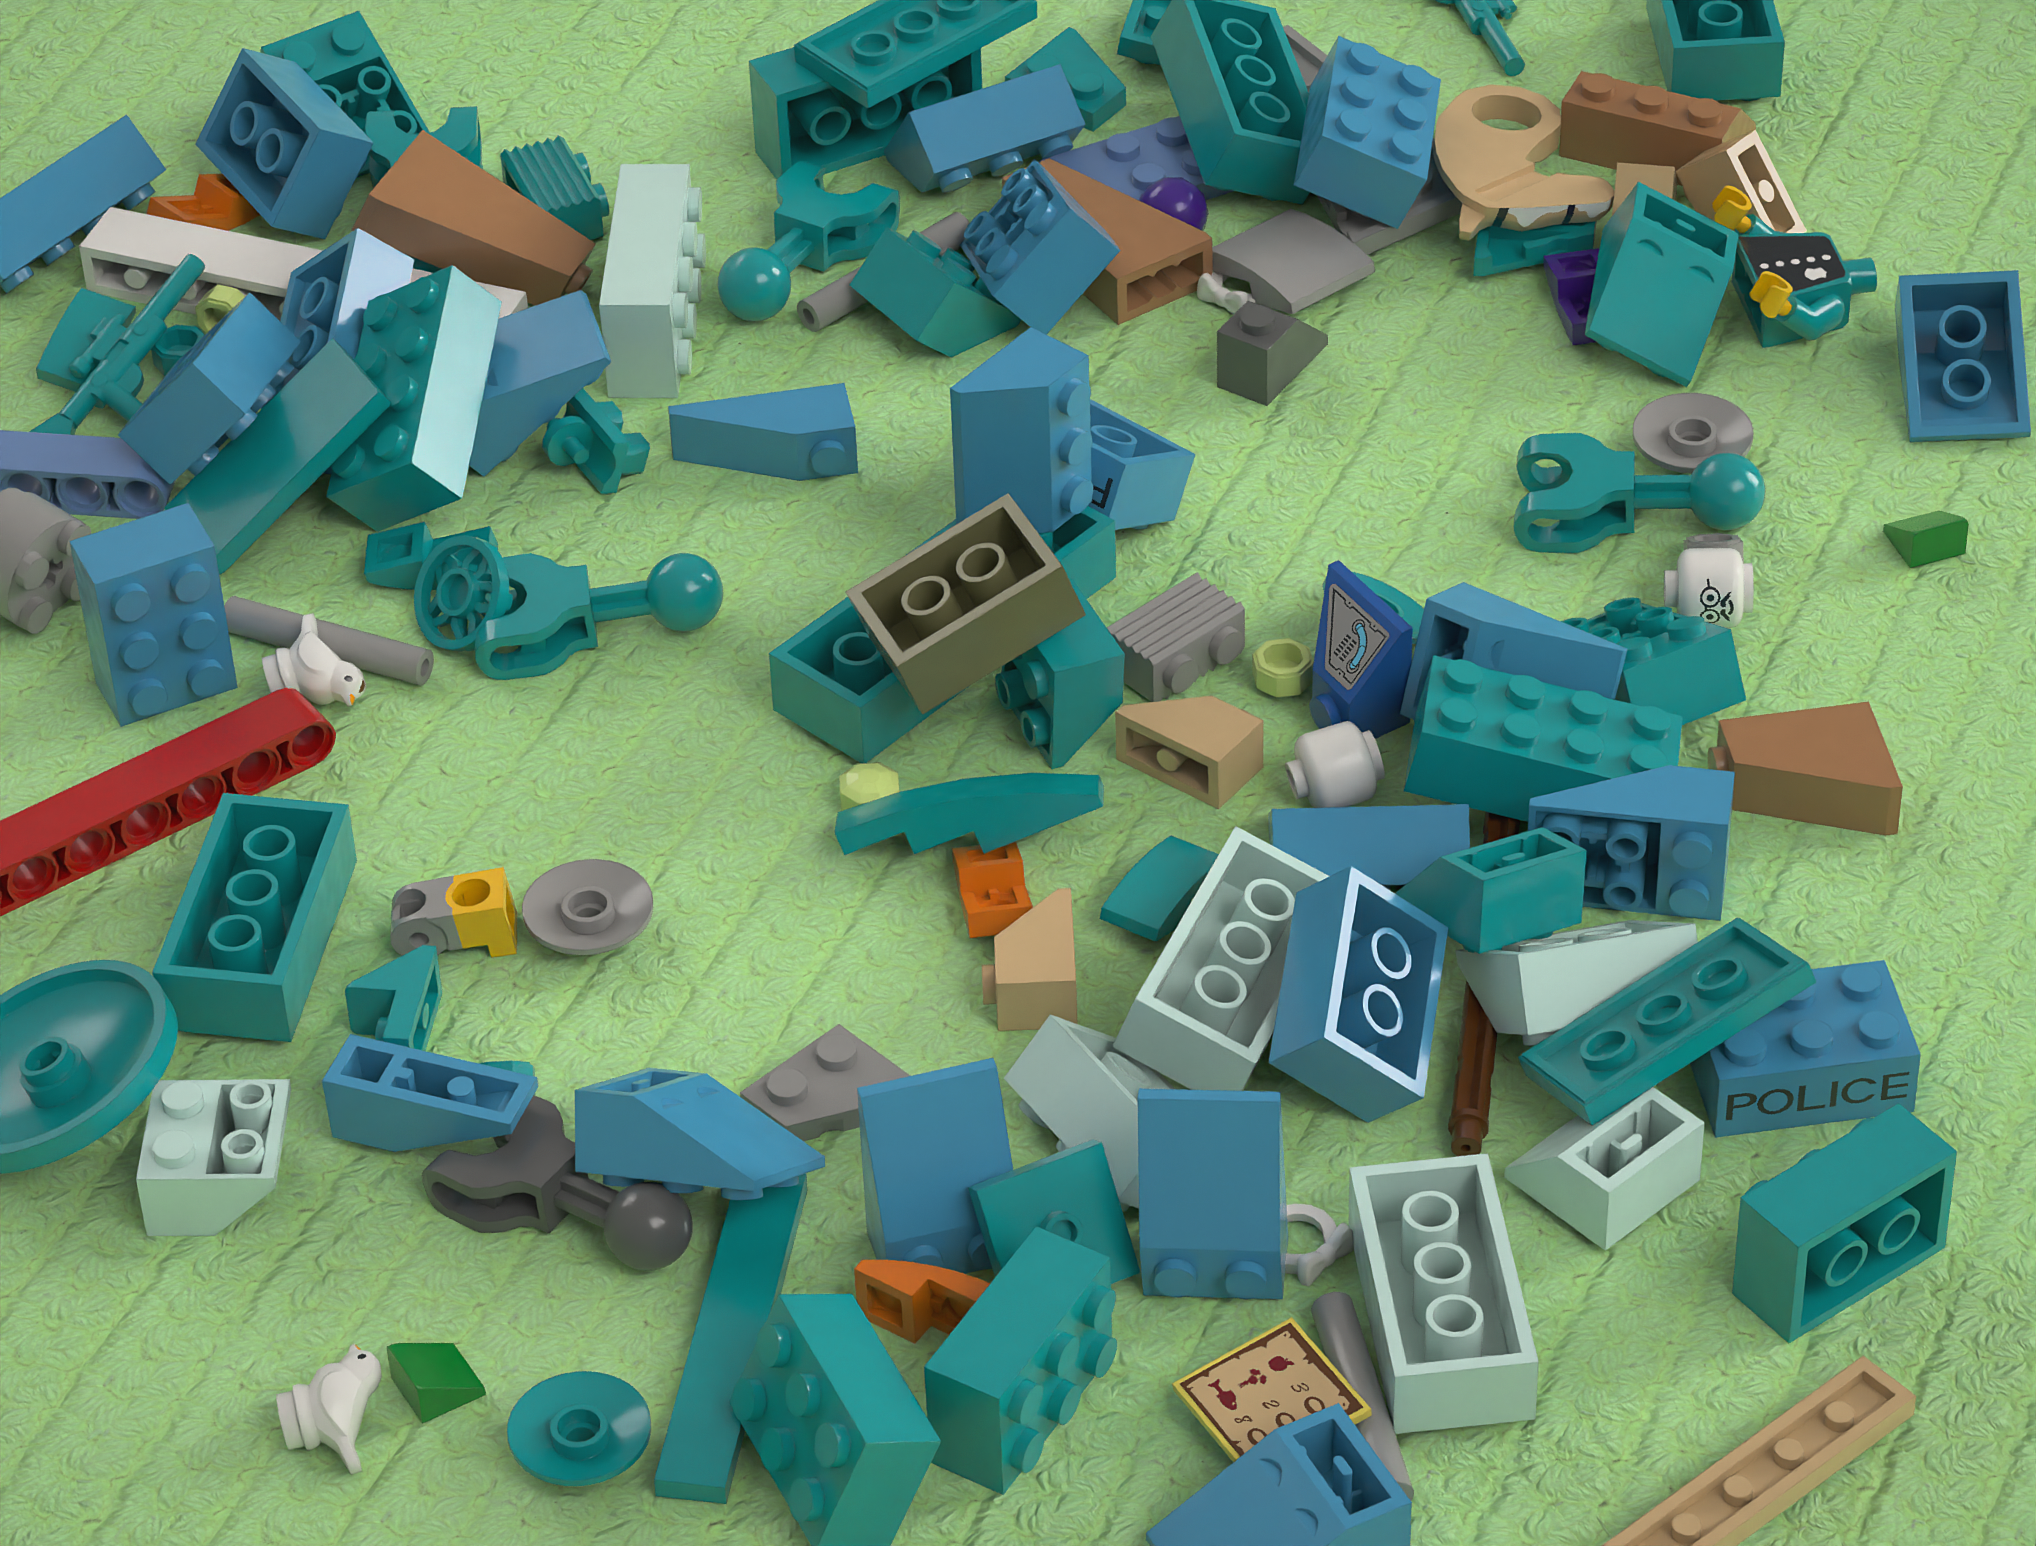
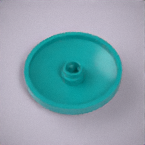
M90 960L46 971L0 995V1174L38 1168L83 1149L120 1124L154 1089L163 1076L173 1055L177 1041L178 1023L173 1005L157 980L149 972L128 962Z

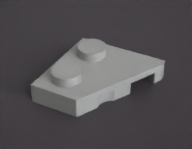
M838 1024L741 1091L740 1097L802 1141L818 1138L821 1134L828 1131H847L860 1127L857 1088L910 1075Z

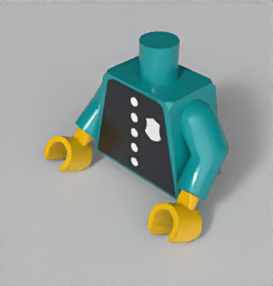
M1725 186L1712 202V208L1716 212L1714 220L1731 230L1735 229V232L1738 233L1731 282L1762 348L1803 338L1812 341L1829 331L1843 328L1849 322L1851 295L1875 292L1877 288V272L1872 258L1843 261L1831 236L1823 232L1784 233L1774 231L1756 215L1749 214L1745 216L1752 206L1749 198L1741 190L1733 186Z

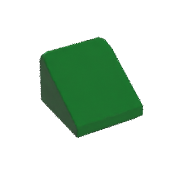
M1938 510L1884 524L1883 532L1909 568L1965 554L1969 524L1962 516Z
M395 1343L386 1348L391 1379L422 1424L486 1395L485 1387L454 1343Z

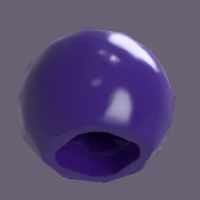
M1164 177L1148 186L1140 196L1139 201L1202 231L1205 229L1209 215L1205 196L1195 185L1184 178Z

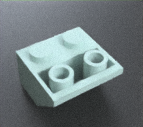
M290 1079L158 1081L152 1090L136 1176L147 1236H216L276 1188L291 1094Z
M1652 1087L1594 1125H1590L1577 1115L1505 1168L1504 1178L1606 1251L1700 1180L1704 1122Z

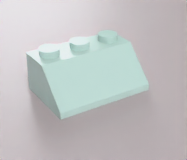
M1627 920L1553 933L1550 937L1544 939H1527L1504 946L1501 951L1491 950L1481 954L1476 952L1470 953L1465 949L1455 951L1457 964L1495 1031L1498 1033L1522 1035L1523 1045H1537L1690 948L1698 941L1696 925L1693 923Z
M1050 1014L1004 1079L1022 1098L1018 1104L1021 1111L1038 1125L1051 1129L1059 1138L1056 1144L1059 1152L1092 1139L1102 1142L1122 1210L1127 1211L1130 1206L1139 1208L1138 1091L1139 1088H1175L1158 1071L1113 1048L1115 1037Z

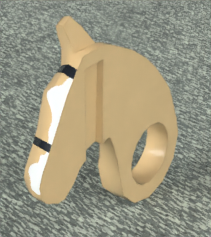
M1486 85L1467 89L1454 98L1438 117L1433 154L1441 178L1456 198L1462 202L1459 218L1460 239L1469 241L1478 231L1490 226L1522 232L1558 224L1593 222L1600 220L1612 208L1614 189L1603 178L1587 175H1568L1559 172L1551 176H1545L1534 171L1535 163L1545 160L1558 149L1561 130L1560 109L1544 95L1516 86ZM1503 119L1518 122L1529 128L1524 130H1503L1483 124L1481 121Z

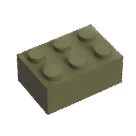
M1009 493L845 592L869 638L922 715L1086 615L1063 566Z

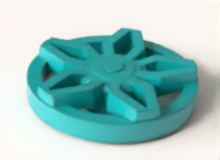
M466 535L448 538L431 551L419 571L414 590L415 616L424 636L437 647L458 652L474 651L475 639L481 626L486 621L504 616L505 611L510 610L513 595L509 593L507 567L498 548L483 539ZM463 548H474L463 562L452 555ZM436 576L438 586L436 595L431 601V590ZM492 576V582L487 581ZM492 593L490 603L486 604L484 602L485 594ZM451 624L456 640L446 638L438 628Z

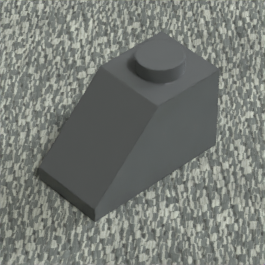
M1247 301L1217 331V387L1268 406L1328 345V335L1296 318L1272 310L1269 307Z

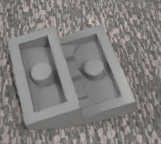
M1289 209L1212 247L1213 272L1250 282L1252 298L1256 304L1289 314H1294L1375 273L1374 261L1350 239L1324 222L1293 209Z

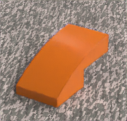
M222 173L199 174L194 195L150 197L146 213L148 215L226 231L260 216L257 210Z
M1016 841L987 853H983L980 845L952 848L958 892L970 938L997 935L1033 908L1025 886L1023 860Z
M861 1260L854 1268L856 1301L868 1321L914 1344L931 1326L950 1335L990 1285V1283L954 1270L909 1261Z

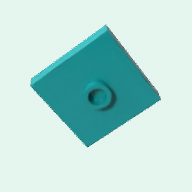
M1089 1140L968 1187L995 1277L1036 1226L1110 1257L1111 1284L1141 1273L1104 1147L1100 1141Z

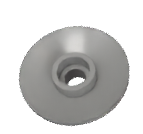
M1678 393L1658 398L1640 410L1633 424V440L1639 452L1652 463L1681 473L1692 474L1699 463L1715 454L1734 453L1745 457L1753 443V426L1743 410L1725 399L1702 393Z
M602 859L572 861L550 869L532 883L523 899V920L531 936L549 949L572 955L605 953L631 942L647 927L653 913L652 891L647 881L638 872L621 863Z

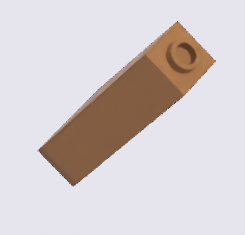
M424 130L419 133L369 193L352 228V231L359 228L394 249L444 269L453 265L475 282L524 291L527 294V302L533 305H539L562 297L565 294L582 290L593 271L585 263L596 243Z
M1050 158L1039 162L1106 230L1121 250L1083 293L1117 325L1196 292L1201 275L1204 273L1212 275V237L1206 232ZM1012 174L1002 177V188Z

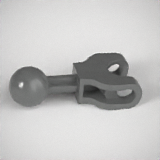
M534 1095L512 1134L493 1137L499 1148L498 1150L481 1155L446 1150L422 1172V1182L432 1206L444 1216L480 1233L505 1232L518 1227H534L550 1233L571 1213L604 1228L607 1245L615 1257L623 1264L643 1271L662 1269L674 1263L685 1252L692 1237L693 1221L691 1212L679 1193H671L661 1183L657 1182L636 1183L619 1192L589 1179L588 1173L576 1172L575 1142L564 1135V1124L559 1110L555 1104Z

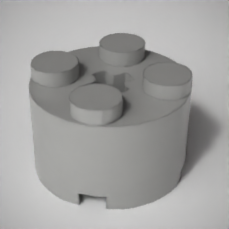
M7 488L0 492V616L30 633L36 634L48 625L53 612L68 600H80L69 541L90 535L91 529L79 519L29 491L23 492L18 488Z

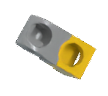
M504 867L414 882L400 888L392 899L390 938L394 950L403 956L422 945L436 946L437 955L447 949L451 951L487 945L491 958L517 954L518 913Z

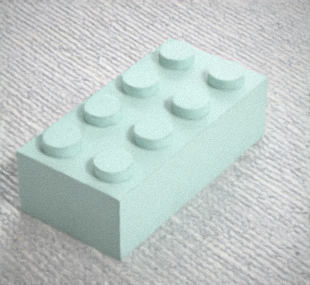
M689 164L620 165L599 302L602 337L611 359V363L605 368L608 398H678L681 374H691L692 345L691 340L686 338H696V305L691 303H700L701 301L700 268H705L706 239L705 234H697L696 222H701L702 191L701 187H691Z
M1235 826L1136 996L1112 1047L1191 1090L1243 1091L1273 1037L1296 892L1329 876Z
M1488 1153L1350 1167L1349 1227L1353 1233L1354 1253L1389 1416L1395 1434L1535 1420L1539 1361Z

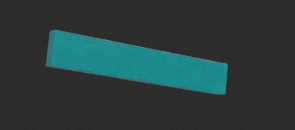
M806 1174L800 1175L799 1183L794 1186L763 1188V1196L757 1199H730L654 1478L655 1495L657 1497L727 1504L745 1434V1429L736 1418L729 1401L732 1397L734 1385L740 1379L755 1347L758 1333L765 1325L778 1294H781L808 1191Z

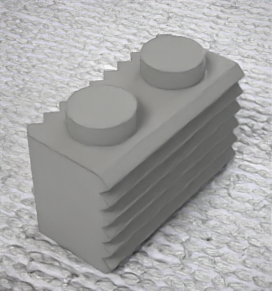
M1198 572L1106 627L1125 653L1124 683L1151 702L1161 701L1162 698L1168 699L1172 692L1177 694L1187 690L1193 682H1196L1199 675L1204 677L1208 669L1214 671L1217 664L1223 665L1232 662L1241 654L1245 647V609L1241 601L1236 603L1232 596L1227 597L1224 590L1219 591L1215 584L1210 585L1207 578L1202 580Z

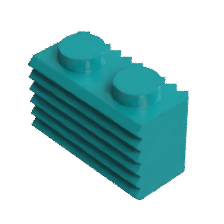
M559 135L554 141L547 138L544 143L536 141L533 146L526 143L522 149L515 146L511 152L504 149L500 154L504 184L589 240L604 236L602 217L609 216L608 199L601 183L591 184L589 166L582 152L573 154L566 140Z

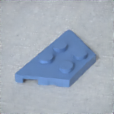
M1180 116L1165 118L1158 123L1127 133L1115 134L1108 139L1048 157L1137 200L1140 199V196L1148 186L1164 177L1184 178L1204 194L1205 200L1233 192V190H1218L1204 184Z

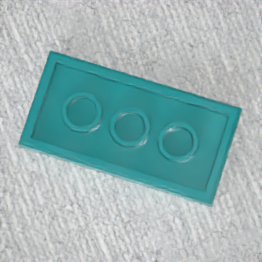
M878 0L794 44L795 61L866 108H870L1038 18L1037 1Z
M332 338L257 413L258 416L235 440H231L164 509L168 510L189 503L215 546L218 570L221 575L390 406L391 401L350 354Z
M1735 918L1522 1053L1518 1059L1525 1075L1590 1125H1594L1815 984L1816 980L1808 962L1741 918Z

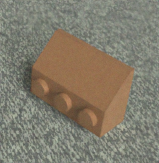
M1581 71L1562 100L1559 156L1617 170L1618 162L1675 167V171H1677L1705 150L1756 130V123L1741 108L1720 104L1713 99H1699L1669 92L1658 86H1644L1614 79L1607 74ZM1676 174L1677 185H1681V186H1682V184H1681V182H1680V180H1679V178H1678V176H1677V174Z

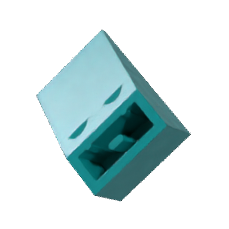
M360 11L261 47L260 53L296 62L364 133L367 112L391 110L394 111L396 126L404 132L419 134L424 130L430 133ZM369 154L365 165L359 171L357 177L370 173Z
M1637 182L1603 228L1585 335L1597 341L1605 349L1617 351L1646 366L1654 374L1667 377L1687 387L1692 381L1734 269L1738 233Z
M1634 597L1610 602L1604 606L1605 613L1590 619L1571 618L1561 621L1627 648L1615 700L1638 706H1654L1667 713L1683 716L1682 725L1746 701L1731 629L1705 622L1704 618L1700 616L1688 617L1674 613L1670 607L1647 605L1641 603L1639 598Z

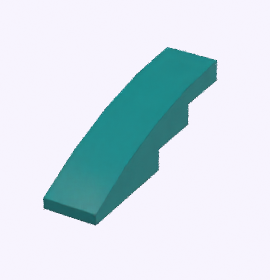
M1022 773L964 778L901 791L840 811L837 814L834 833L844 855L902 832L905 833L913 853L917 854L973 831L983 853H987L1103 807L1104 785L1099 775Z

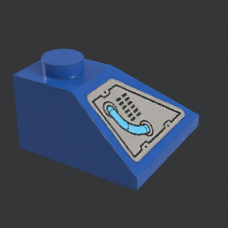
M1339 560L1328 565L1313 664L1312 699L1309 703L1310 713L1319 729L1349 721L1354 723L1361 732L1370 730L1374 738L1377 739L1410 723V718L1401 715L1400 711L1412 663L1413 628Z

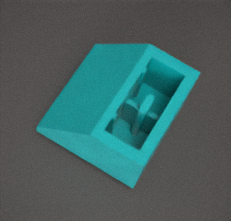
M887 227L849 286L916 341L952 358L1019 325L1021 319L992 296L981 277L979 280L973 274L975 268L969 259L951 248H947L943 255L940 254L942 250L940 246L915 230L912 231L909 237H906Z
M1073 579L1070 582L1086 615L1003 665L1001 673H997L995 677L996 692L1001 705L1006 710L1012 709L1021 723V729L1027 744L1031 748H1038L1051 769L1064 766L1123 703L1125 653Z
M1541 827L1441 856L1395 894L1447 926V936L1462 944L1466 951L1478 954L1491 950L1501 951L1504 946L1527 939L1548 938L1554 931L1582 922L1587 850Z

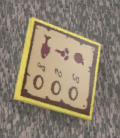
M1292 1317L1172 1383L1173 1391L1233 1462L1274 1429L1337 1403L1341 1405L1355 1425L1372 1416L1371 1408Z

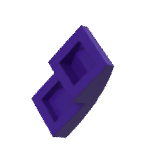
M1600 248L1543 256L1544 270L1551 295L1572 345L1597 342L1587 337L1585 330Z

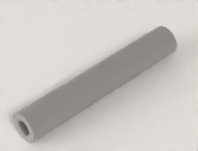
M954 212L919 233L942 248L940 254L943 255L947 248L955 251L961 248L960 244L965 239L964 232L969 225V221L961 213ZM861 266L798 302L797 312L801 322L807 329L817 332L869 302L849 286Z
M237 596L230 597L224 605L229 633L288 649L291 648L301 633L302 614ZM316 618L318 638L341 660L352 663L362 670L420 686L424 685L429 679L434 664V655L431 650Z
M1343 1292L1324 1294L1316 1299L1311 1307L1324 1354L1371 1408L1372 1416L1355 1426L1411 1501L1414 1496V1490L1352 1299Z

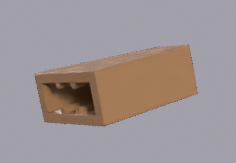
M1869 701L1719 720L1717 747H1710L1708 749V769L1735 772L1732 810L1885 836L1898 834L1903 786Z

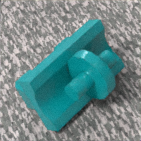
M582 388L566 403L564 417L561 419L553 418L548 422L547 431L542 441V448L549 460L556 465L568 466L576 464L601 494L617 493L621 475L641 474L644 472L650 443L641 433L623 434L621 432L624 423L622 411L613 401L595 402Z

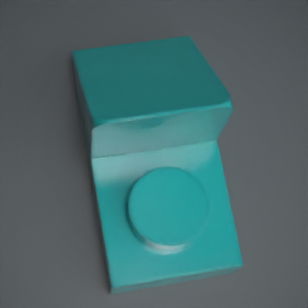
M422 945L352 981L346 986L345 997L350 1029L353 1033L374 1035L375 1040L426 1051L443 993L436 946Z

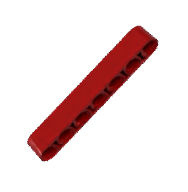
M283 688L276 690L1 820L0 917L215 814L223 793L253 796L317 765L328 756L335 744L336 732L333 725L296 689Z

